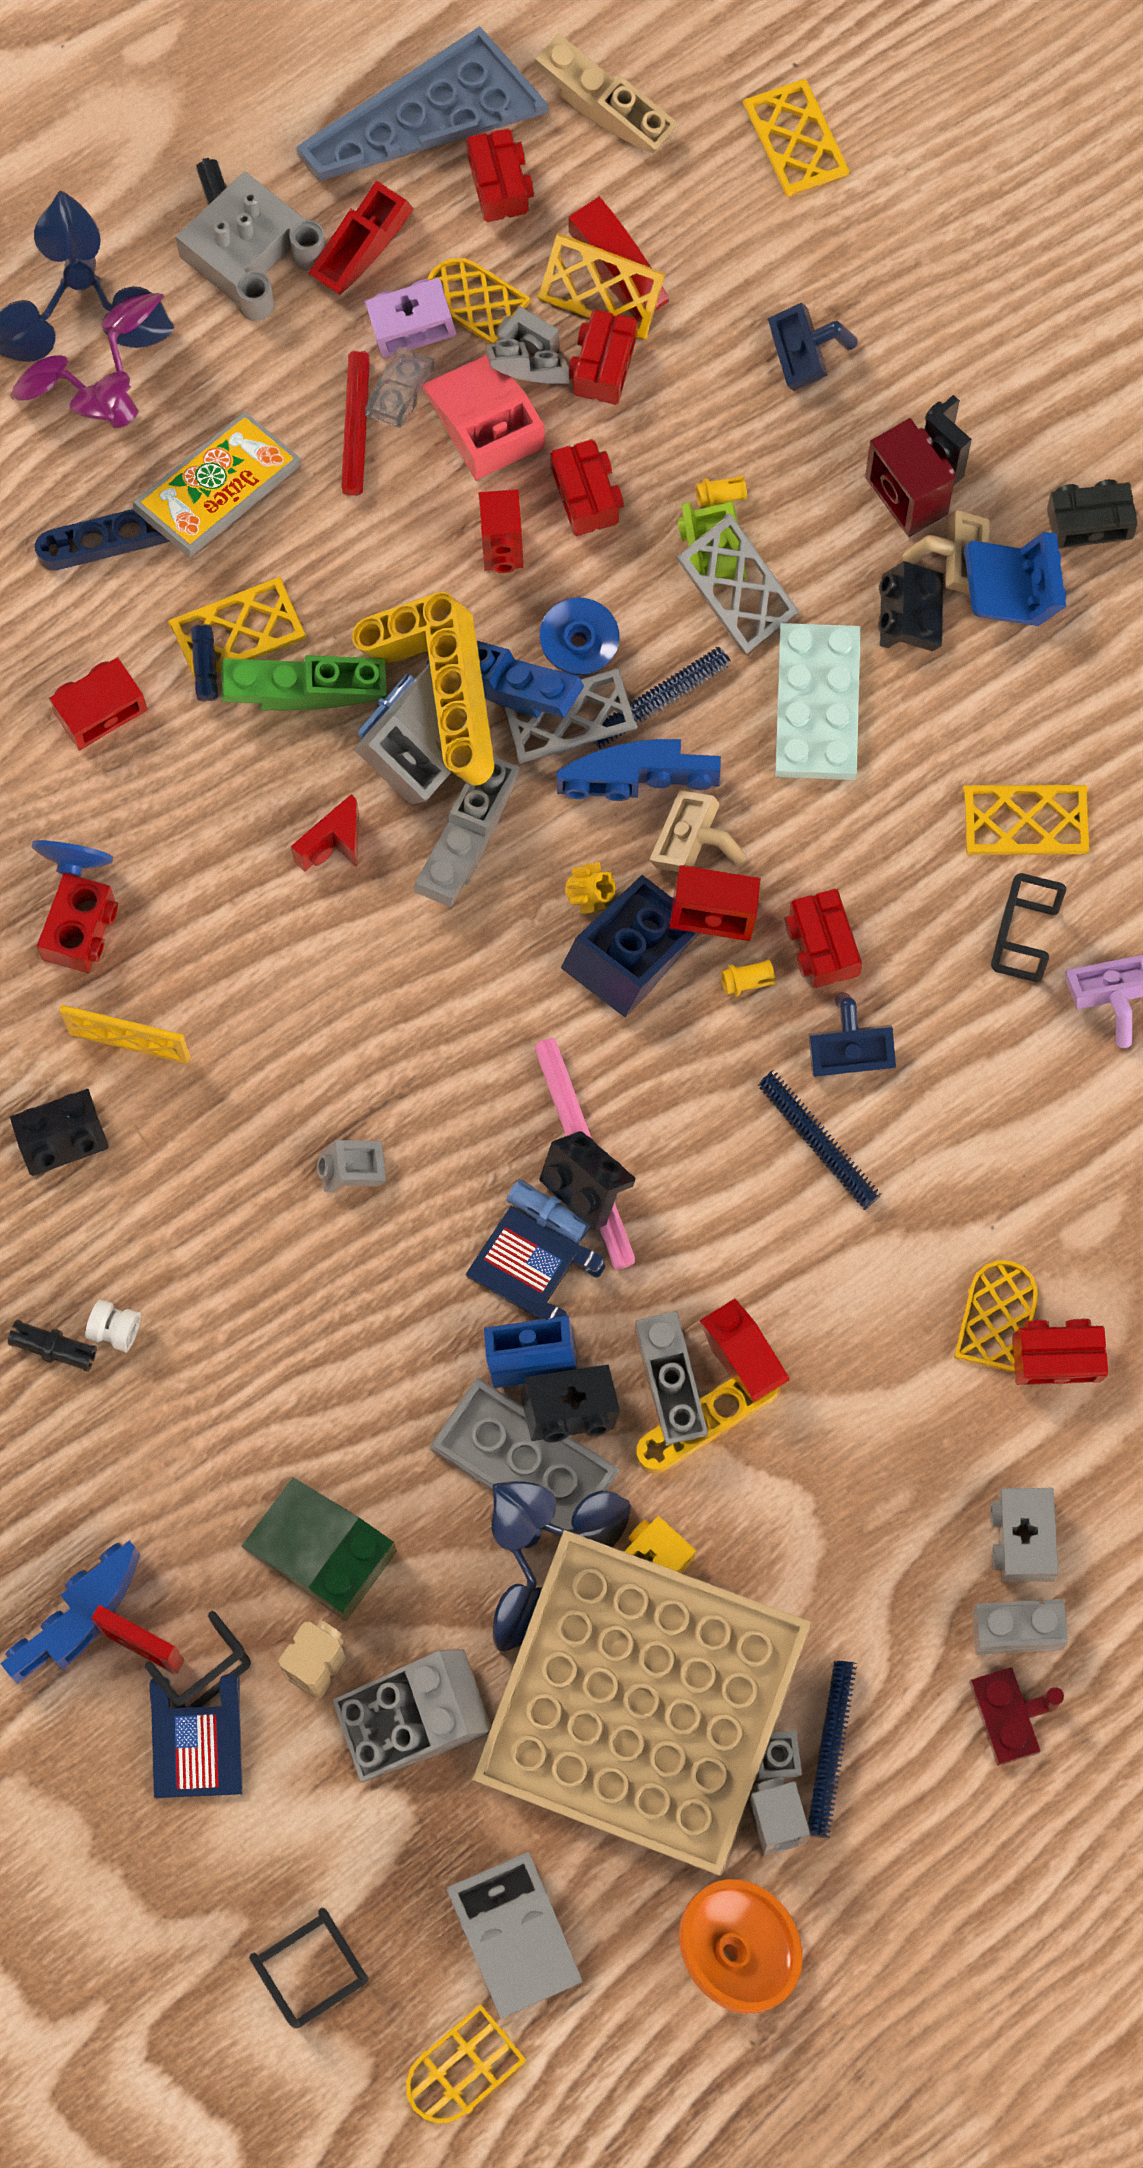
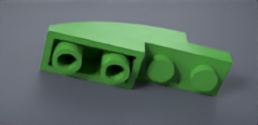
M305 655L303 662L223 658L221 664L222 702L259 703L260 710L326 709L377 701L380 698H386L385 659Z

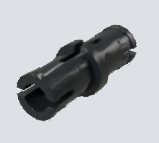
M18 1319L14 1322L12 1327L16 1331L10 1330L8 1337L9 1346H15L42 1355L43 1361L49 1363L56 1360L83 1369L85 1372L90 1371L92 1363H89V1361L95 1360L97 1346L65 1337L62 1331L54 1328L50 1332L23 1323Z

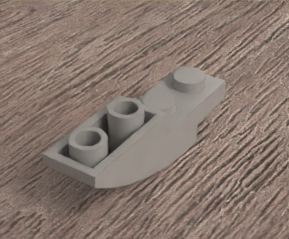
M493 757L494 771L485 783L475 786L465 783L449 812L448 824L415 882V893L452 907L463 885H468L508 801L520 767Z

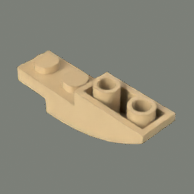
M560 33L550 41L534 60L533 66L562 89L560 97L608 132L641 149L655 153L678 127L679 123L621 75L616 80Z

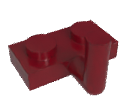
M1012 1667L971 1679L969 1683L997 1766L1039 1754L1041 1750L1030 1718L1056 1710L1064 1700L1063 1691L1058 1687H1053L1043 1696L1024 1701Z

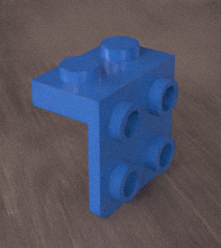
M1042 532L1022 548L979 541H971L965 546L971 607L974 615L977 617L1040 626L1066 608V591L1063 585L1061 554L1058 548L1057 534Z

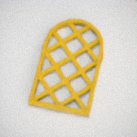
M451 258L440 262L432 269L427 278L428 280L438 278L435 276L440 271L442 272V276L439 279L444 285V295L452 320L489 344H495L498 341L493 326L500 325L504 320H492L491 309L505 307L506 316L512 317L510 306L520 305L526 309L531 303L530 297L482 266L465 258ZM460 265L461 274L446 275L447 267ZM465 266L476 271L465 273ZM481 277V288L468 289V278ZM486 278L497 285L487 287ZM462 279L464 290L449 292L448 281ZM502 290L504 301L490 303L488 292ZM507 291L519 299L508 300ZM484 293L485 304L471 306L469 295ZM465 296L466 307L452 309L450 298ZM486 310L488 321L473 323L472 312ZM467 313L469 323L456 314ZM489 327L490 336L478 328Z
M997 1260L986 1264L976 1273L968 1289V1299L955 1350V1359L1015 1373V1359L1010 1353L1013 1350V1345L1011 1344L1007 1347L999 1334L1010 1327L1016 1332L1019 1329L1017 1323L1029 1317L1028 1321L1033 1320L1037 1309L1038 1288L1032 1274L1024 1266L1013 1261ZM997 1267L1003 1277L990 1284L984 1273L989 1269ZM1004 1267H1011L1015 1270L1008 1274ZM1020 1273L1030 1283L1028 1287L1019 1291L1011 1279ZM980 1277L985 1288L973 1294L975 1285ZM1007 1282L1014 1295L1001 1301L994 1288ZM1032 1291L1031 1308L1023 1295ZM989 1292L997 1305L984 1312L976 1299ZM1018 1299L1026 1312L1013 1319L1005 1306ZM972 1303L979 1315L967 1322ZM1001 1310L1008 1322L995 1329L988 1316ZM983 1320L990 1333L978 1340L970 1327ZM966 1331L973 1343L960 1350L964 1332ZM994 1337L1002 1350L989 1357L981 1344ZM977 1348L983 1359L965 1354ZM1006 1355L1012 1366L994 1361Z

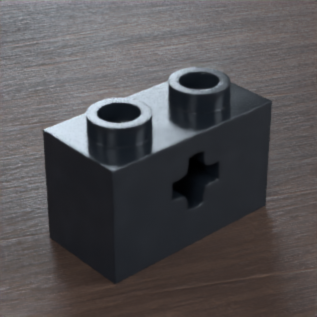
M609 1364L525 1377L521 1391V1400L531 1441L544 1440L548 1443L562 1441L570 1435L586 1433L588 1436H599L615 1428L620 1408Z

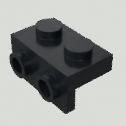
M952 395L944 403L938 401L929 409L925 415V430L929 434L933 443V449L940 459L945 458L951 464L955 472V485L964 477L972 439L955 424L960 400L955 395Z
M903 561L884 573L879 584V593L881 594V611L878 621L880 646L888 649L898 642H903L934 651L942 646L943 573Z
M89 1089L65 1095L60 1099L10 1116L18 1147L31 1176L109 1148Z
M581 1131L551 1142L539 1178L540 1182L594 1230L607 1225L617 1193L633 1187L636 1180L618 1161L613 1159L592 1138Z

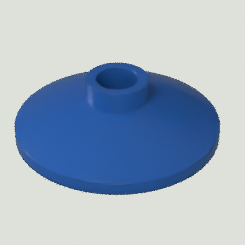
M570 598L554 605L547 612L540 627L539 638L542 651L552 665L569 674L587 675L601 670L610 663L617 652L620 634L614 616L604 605L588 598ZM575 636H581L585 639L586 644L578 647L572 643L571 639Z
M36 840L32 842L31 846L41 856L57 863L56 872L60 874L67 873L80 877L81 871L84 868L102 867L113 862V856L108 853L70 843Z

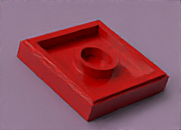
M98 1605L91 1617L92 1622L103 1636L172 1674L178 1673L185 1661L174 1645L101 1605Z

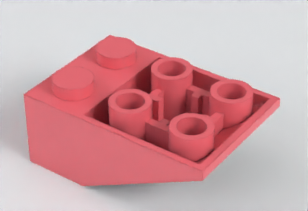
M487 355L422 385L425 394L475 481L545 448L544 424L526 393L511 376L491 368Z

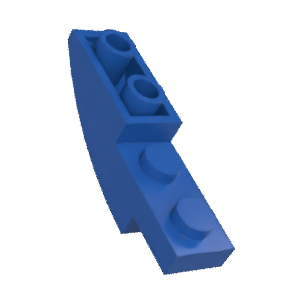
M477 641L485 699L535 718H539L542 712L564 718L584 688L579 676L516 660L509 649Z
M655 739L616 745L586 755L558 770L557 794H565L566 797L571 799L605 796L612 801H625L629 797L638 798L639 783H647L648 786L653 788H666L671 784L687 785L694 790H706L711 786L719 787L721 756L680 754L681 739Z
M130 1540L123 1546L121 1543H116L108 1548L99 1558L101 1563L87 1573L86 1570H82L70 1578L65 1584L67 1590L60 1594L70 1609L64 1614L62 1611L55 1612L41 1624L42 1631L30 1641L24 1638L8 1649L5 1654L8 1658L1 1665L17 1684L51 1657L63 1670L99 1635L100 1631L91 1619L98 1605H101L115 1613L134 1576L140 1554Z

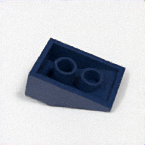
M641 875L575 938L561 969L623 1017H626L652 991L699 933L669 928L673 898L645 876Z

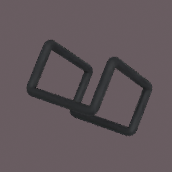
M1019 873L1014 877L991 961V967L995 972L1033 982L1042 980L1049 960V954L1043 950L1008 942L1006 939L1015 906L1050 915L1058 914L1066 893V886L1063 883L1024 873ZM1021 881L1058 890L1053 906L1017 898ZM1003 949L1040 958L1036 973L1000 965Z
M210 1611L208 1618L234 1653L182 1695L178 1696L152 1662L148 1661L145 1663L146 1670L176 1708L186 1707L184 1703L236 1661L240 1660L242 1663L229 1674L240 1676L251 1665V1660L244 1652L243 1646L215 1611ZM220 1681L188 1707H202L220 1692Z
M325 1908L319 1909L318 1917L260 1955L251 1953L249 1956L252 1965L286 2021L294 2029L302 2027L369 1981V1977L364 1972ZM324 1923L358 1979L296 2019L263 1963Z

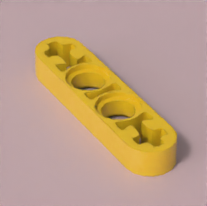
M731 1378L699 1399L708 1436L700 1437L694 1441L687 1440L676 1443L682 1448L679 1452L675 1451V1447L672 1444L663 1451V1461L658 1463L655 1458L647 1460L645 1456L648 1454V1444L653 1443L656 1448L665 1444L661 1426L659 1425L646 1433L637 1444L636 1459L639 1466L649 1473H661L668 1470L772 1402L778 1396L780 1387L756 1402L749 1398L752 1404L747 1406L743 1394L736 1388L739 1384L734 1378ZM721 1396H731L737 1401L739 1409L734 1416L722 1417L714 1409L715 1401Z

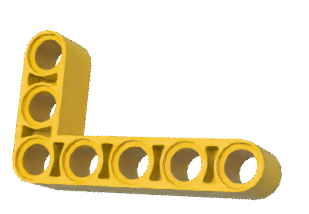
M437 592L359 621L352 632V640L354 645L370 658L385 659V664H390L428 651L444 764L451 772L470 785L475 786L485 783L494 771V758L472 613L449 593Z

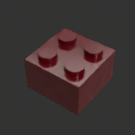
M909 418L870 440L865 478L908 538L948 515L955 472L948 460L945 458L940 459L934 451L932 440L925 429H918L912 419Z

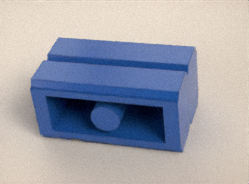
M569 1315L554 1317L549 1320L540 1319L484 1328L486 1360L494 1388L524 1384L525 1377L578 1369L576 1345Z

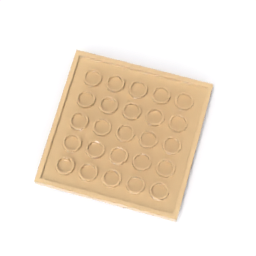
M564 1530L472 1780L721 1876L812 1622Z

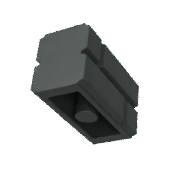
M1107 479L1098 482L1094 487L1079 488L1075 484L1063 485L1057 488L1055 492L1050 493L1047 505L1051 533L1057 534L1058 548L1131 540L1134 538L1138 520L1129 482L1118 484V481L1114 479Z

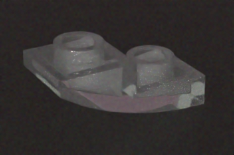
M398 347L372 392L365 409V416L401 427L417 406L418 391L434 371V358Z

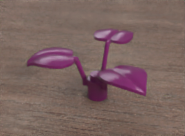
M149 293L131 297L116 305L104 318L102 328L104 331L109 332L108 340L116 372L110 373L94 385L86 387L73 374L64 369L69 363L66 356L53 355L43 358L30 366L17 380L10 397L19 401L34 399L50 390L57 383L58 379H67L80 390L70 402V408L73 413L83 417L108 420L113 428L127 425L135 419L139 410L127 393L131 388L129 385L130 377L123 369L117 346V337L119 334H126L139 326L165 296L163 293Z

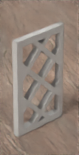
M730 513L726 514L724 519L675 557L743 654L750 652L776 631L781 623L787 622L799 613V610ZM727 527L731 529L739 541L738 551L718 547L720 533ZM697 551L709 553L707 576L700 575L688 559ZM717 554L737 557L734 580L715 577ZM745 559H752L763 575L762 585L742 582ZM714 584L733 587L731 610L724 609L713 594ZM741 588L761 591L758 614L739 611ZM769 592L776 593L787 609L778 617L766 615ZM738 618L757 620L756 635L746 641L737 628Z
M619 668L582 679L584 688L553 734L536 727L546 712H542L539 718L532 717L527 724L516 719L513 709L505 707L518 754V763L522 764L637 729L638 725L634 721ZM614 682L616 686L609 699L592 692L595 687ZM587 699L604 706L594 722L577 715ZM612 710L624 715L626 722L607 728L602 726ZM571 722L588 729L584 735L568 740L561 738ZM530 735L548 741L545 747L525 752L524 744Z

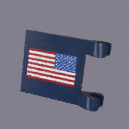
M510 1206L465 1274L466 1277L539 1320L567 1316L566 1311L547 1303L572 1263L589 1275L598 1278L606 1267L604 1258L600 1254L574 1243L547 1226L541 1227L536 1224L537 1220Z
M237 1674L221 1676V1706L170 1708L169 1697L154 1678L151 1679L150 1701L154 1798L243 1794L240 1678ZM164 1677V1678L167 1680V1682L170 1684L169 1678Z

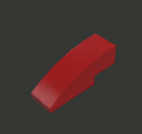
M376 180L357 210H349L308 274L341 295L383 252L414 208L406 199Z
M600 196L568 216L569 234L574 239L651 268L630 234ZM601 259L593 261L603 282L621 274L618 267ZM637 273L631 276L640 296L651 292L654 283L653 279ZM624 279L609 286V289L623 305L633 301ZM663 286L655 311L669 302V297ZM637 306L628 310L638 322L642 320Z

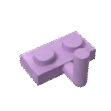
M1143 955L1066 970V983L1076 1009L1111 1003L1116 1014V1045L1121 1048L1131 1046L1132 1009L1128 1000L1143 997Z

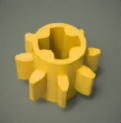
M599 862L584 864L581 867H573L571 869L573 875L568 878L565 885L569 904L580 905L581 914L597 913V910H605L609 907L608 902L613 899L616 892V884L612 873L601 872Z

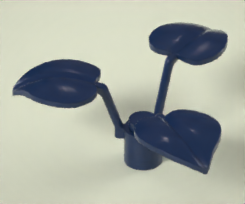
M59 191L51 204L39 217L34 229V241L38 250L52 261H65L63 278L60 280V285L42 314L39 313L37 307L32 302L27 300L12 302L0 311V355L18 361L33 362L46 357L51 352L55 344L56 333L53 326L45 320L51 316L67 287L74 290H85L91 285L94 286L103 308L109 312L116 305L131 297L152 293L145 288L131 286L119 290L114 295L112 304L108 301L100 284L101 278L95 275V256L100 249L101 243L99 229L87 210L63 191ZM160 301L148 317L135 329L126 334H119L117 344L125 347L140 348L156 344L169 336L174 329V324L168 317L162 302Z
M522 1481L502 1482L492 1485L494 1498L492 1516L493 1538L500 1547L514 1554L527 1579L526 1586L523 1584L510 1586L498 1602L493 1621V1641L497 1650L507 1651L522 1645L543 1588H536L537 1580L521 1549L534 1546L541 1537L542 1529L562 1536L563 1531L567 1530L613 1547L625 1531L629 1520L631 1506L628 1499L607 1490L589 1494L578 1504L573 1512L571 1520L573 1529H563L549 1523L556 1512V1500L552 1492L539 1484Z

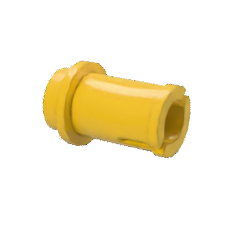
M743 475L714 481L703 478L702 483L695 484L696 500L699 507H710L720 503L746 500L747 487Z
M769 959L736 968L731 964L728 965L727 970L721 971V982L726 995L733 994L735 997H738L741 991L775 985V973Z

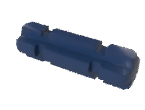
M195 625L191 629L195 691L199 701H214L218 698L214 635L210 625Z

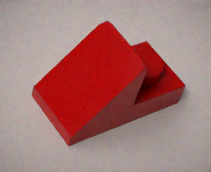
M352 794L291 845L294 862L304 872L313 864L319 866L324 863L332 854L334 846L355 867L357 866L359 810L357 799Z

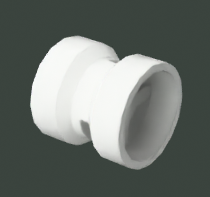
M99 1299L90 1314L85 1337L97 1343L103 1340L112 1344L114 1349L126 1353L136 1338L140 1326L141 1313L129 1308L121 1311L116 1309L113 1303Z

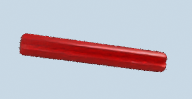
M352 351L348 355L341 482L342 492L347 496H359L363 492L370 368L369 354L365 351Z

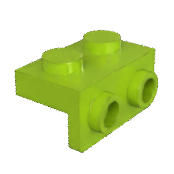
M732 501L698 510H693L690 502L683 503L684 517L678 518L681 539L683 542L688 541V546L724 519V516L728 513L738 523L736 509ZM727 527L720 533L718 547L738 551L739 541L731 529ZM697 551L688 559L700 575L707 576L709 553ZM717 554L715 577L734 580L737 557ZM745 563L742 580L748 579Z

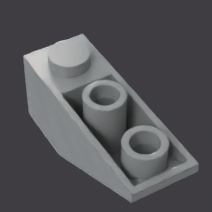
M674 1311L636 1320L635 1334L665 1444L670 1445L708 1436L678 1312Z

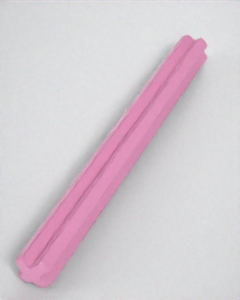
M548 1038L536 1043L535 1052L565 1135L568 1136L581 1131L591 1138L556 1040ZM614 1202L607 1225L599 1229L613 1268L620 1270L635 1263V1256Z

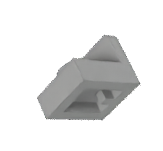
M521 306L512 317L507 316L497 330L498 341L513 339L524 342L527 351L534 355L539 351L548 350L557 353L559 350V330Z
M335 1140L324 1149L317 1162V1172L319 1178L323 1179L324 1192H334L341 1185L381 1186L386 1181L382 1141Z

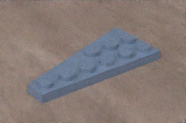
M479 26L296 146L297 155L319 181H323L549 113L548 103Z

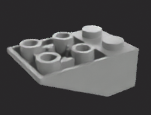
M430 663L353 748L410 805L427 801L451 773L443 761Z
M464 1649L438 1650L333 1699L360 1782L369 1781L459 1748L489 1734L492 1727Z
M529 1852L446 1888L500 2019L583 1982Z

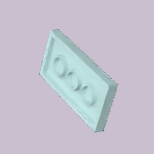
M780 624L775 777L856 780L861 626Z

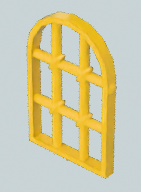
M480 2004L433 2046L420 2054V2057L409 2069L406 2080L407 2099L413 2110L424 2120L437 2124L454 2122L465 2114L471 2113L480 2101L527 2060L507 2037L506 2031L497 2025ZM481 2011L490 2024L467 2043L458 2030ZM495 2029L506 2043L482 2062L473 2050L476 2049V2044ZM452 2036L460 2045L457 2047L458 2051L437 2068L428 2056ZM511 2048L520 2061L497 2080L489 2071L492 2069L490 2065ZM467 2054L476 2065L473 2066L474 2071L453 2088L444 2077L447 2075L445 2071ZM423 2061L431 2072H428L427 2075L429 2076L411 2091L413 2073ZM482 2073L491 2083V2086L467 2105L460 2097L463 2094L462 2090ZM437 2079L446 2090L443 2092L445 2096L423 2113L417 2108L413 2099ZM451 2099L462 2110L450 2118L437 2119L432 2117Z

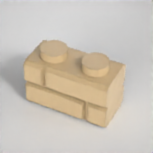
M319 1620L317 1625L310 1621L303 1622L293 1637L295 1644H289L278 1660L286 1679L314 1698H322L332 1683L330 1676H336L347 1660L341 1647L345 1642L340 1638L342 1634L322 1620Z

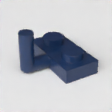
M802 302L767 318L786 384L792 391L828 375L819 345L836 339L845 349L851 350L858 343L857 337L839 321H833L814 330L808 307Z
M841 992L835 998V1003L840 1009L842 1030L808 1034L811 1069L814 1077L896 1068L893 1027L891 1025L858 1028L856 1002L848 993Z

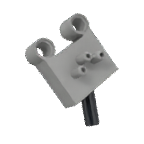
M209 157L204 158L202 162L197 164L196 170L208 206L176 236L179 256L240 306L244 317L252 321L264 320L271 315L274 309L271 283L265 273L290 249H292L293 259L297 266L310 270L326 246L323 228L313 220H305L246 171L226 187L218 161L216 159H209ZM306 243H314V245L310 247L302 246ZM252 294H262L258 298H249Z

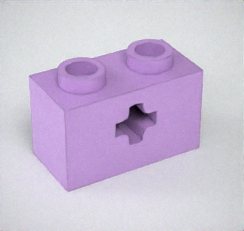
M439 277L432 280H419L410 287L394 292L384 291L372 299L365 300L383 359L457 336Z

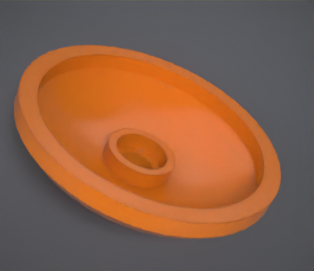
M726 1879L706 1886L687 1904L679 1928L680 1951L690 1977L709 1999L730 2011L755 2014L777 2006L791 1994L801 1974L802 1945L791 1915L774 1895L754 1883L739 1879ZM723 1950L729 1954L730 1961L724 1955Z

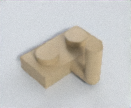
M955 510L947 516V539L927 535L903 553V560L916 564L931 552L945 555L946 588L970 594L964 548L971 541L989 543L990 519Z
M679 790L649 859L655 868L678 872L680 865L693 867L703 844L718 846L733 865H740L745 861V853L727 831L710 828L720 805L714 796Z

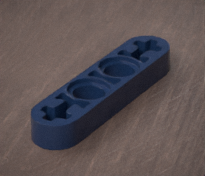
M133 509L45 531L36 539L35 552L40 564L44 568L61 570L170 541L154 527V532L149 533L146 520ZM127 523H136L141 527L140 534L130 539L122 537L120 530ZM95 532L103 536L102 543L95 548H86L81 544L83 537L88 533ZM73 538L76 552L71 551L68 539ZM49 545H57L58 555H50Z

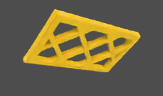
M806 78L750 98H745L742 101L787 197L849 175L850 170ZM801 91L808 104L806 109L786 103L788 96ZM766 104L775 107V110L769 122L759 119L754 107ZM782 110L801 117L795 132L775 125ZM807 120L817 123L823 136L821 142L801 135ZM771 133L790 140L784 155L774 151L769 140ZM797 143L816 149L810 164L790 157ZM824 152L832 155L838 168L826 171L816 166ZM786 165L806 172L803 180L790 184L784 172Z
M558 233L556 234L537 299L590 319L592 310L585 307L582 299L600 292L609 313H612L614 316L637 306L642 316L637 337L646 340L666 274ZM563 245L579 251L583 260L566 268L560 257ZM601 259L618 267L621 274L603 282L593 261ZM586 265L596 286L579 294L569 273ZM637 273L653 279L654 283L651 292L640 296L631 276ZM561 277L572 297L567 301L549 294L552 282ZM624 279L633 301L616 309L606 288Z
M281 577L274 578L168 620V625L173 629L194 680L193 652L189 645L193 646L191 637L185 635L180 627L193 620L201 619L205 621L204 624L210 626L214 624L232 631L224 649L214 645L215 654L220 656L218 662H216L217 674L221 672L223 658L253 660L306 639L305 632L284 588ZM272 589H276L279 595L275 608L255 601L257 595ZM236 603L243 605L236 624L216 617L217 612ZM250 609L270 615L263 633L243 626ZM277 619L291 623L295 631L280 638L270 636ZM239 634L259 641L257 647L237 654L231 651Z
M1087 785L963 786L966 855L1089 854ZM973 794H993L998 801L986 813H982L973 803ZM1015 794H1035L1041 800L1026 814L1010 798ZM1057 794H1077L1078 806L1068 813L1053 798ZM1003 805L1021 819L1007 833L990 820ZM1046 805L1063 819L1050 833L1032 819ZM1069 824L1079 833L1080 844H1060L1054 838ZM985 825L1000 840L996 844H975V832ZM1027 825L1043 840L1039 844H1017L1012 838Z
M60 1005L59 1012L71 1036L189 1064L191 1056L183 1034L66 1005Z

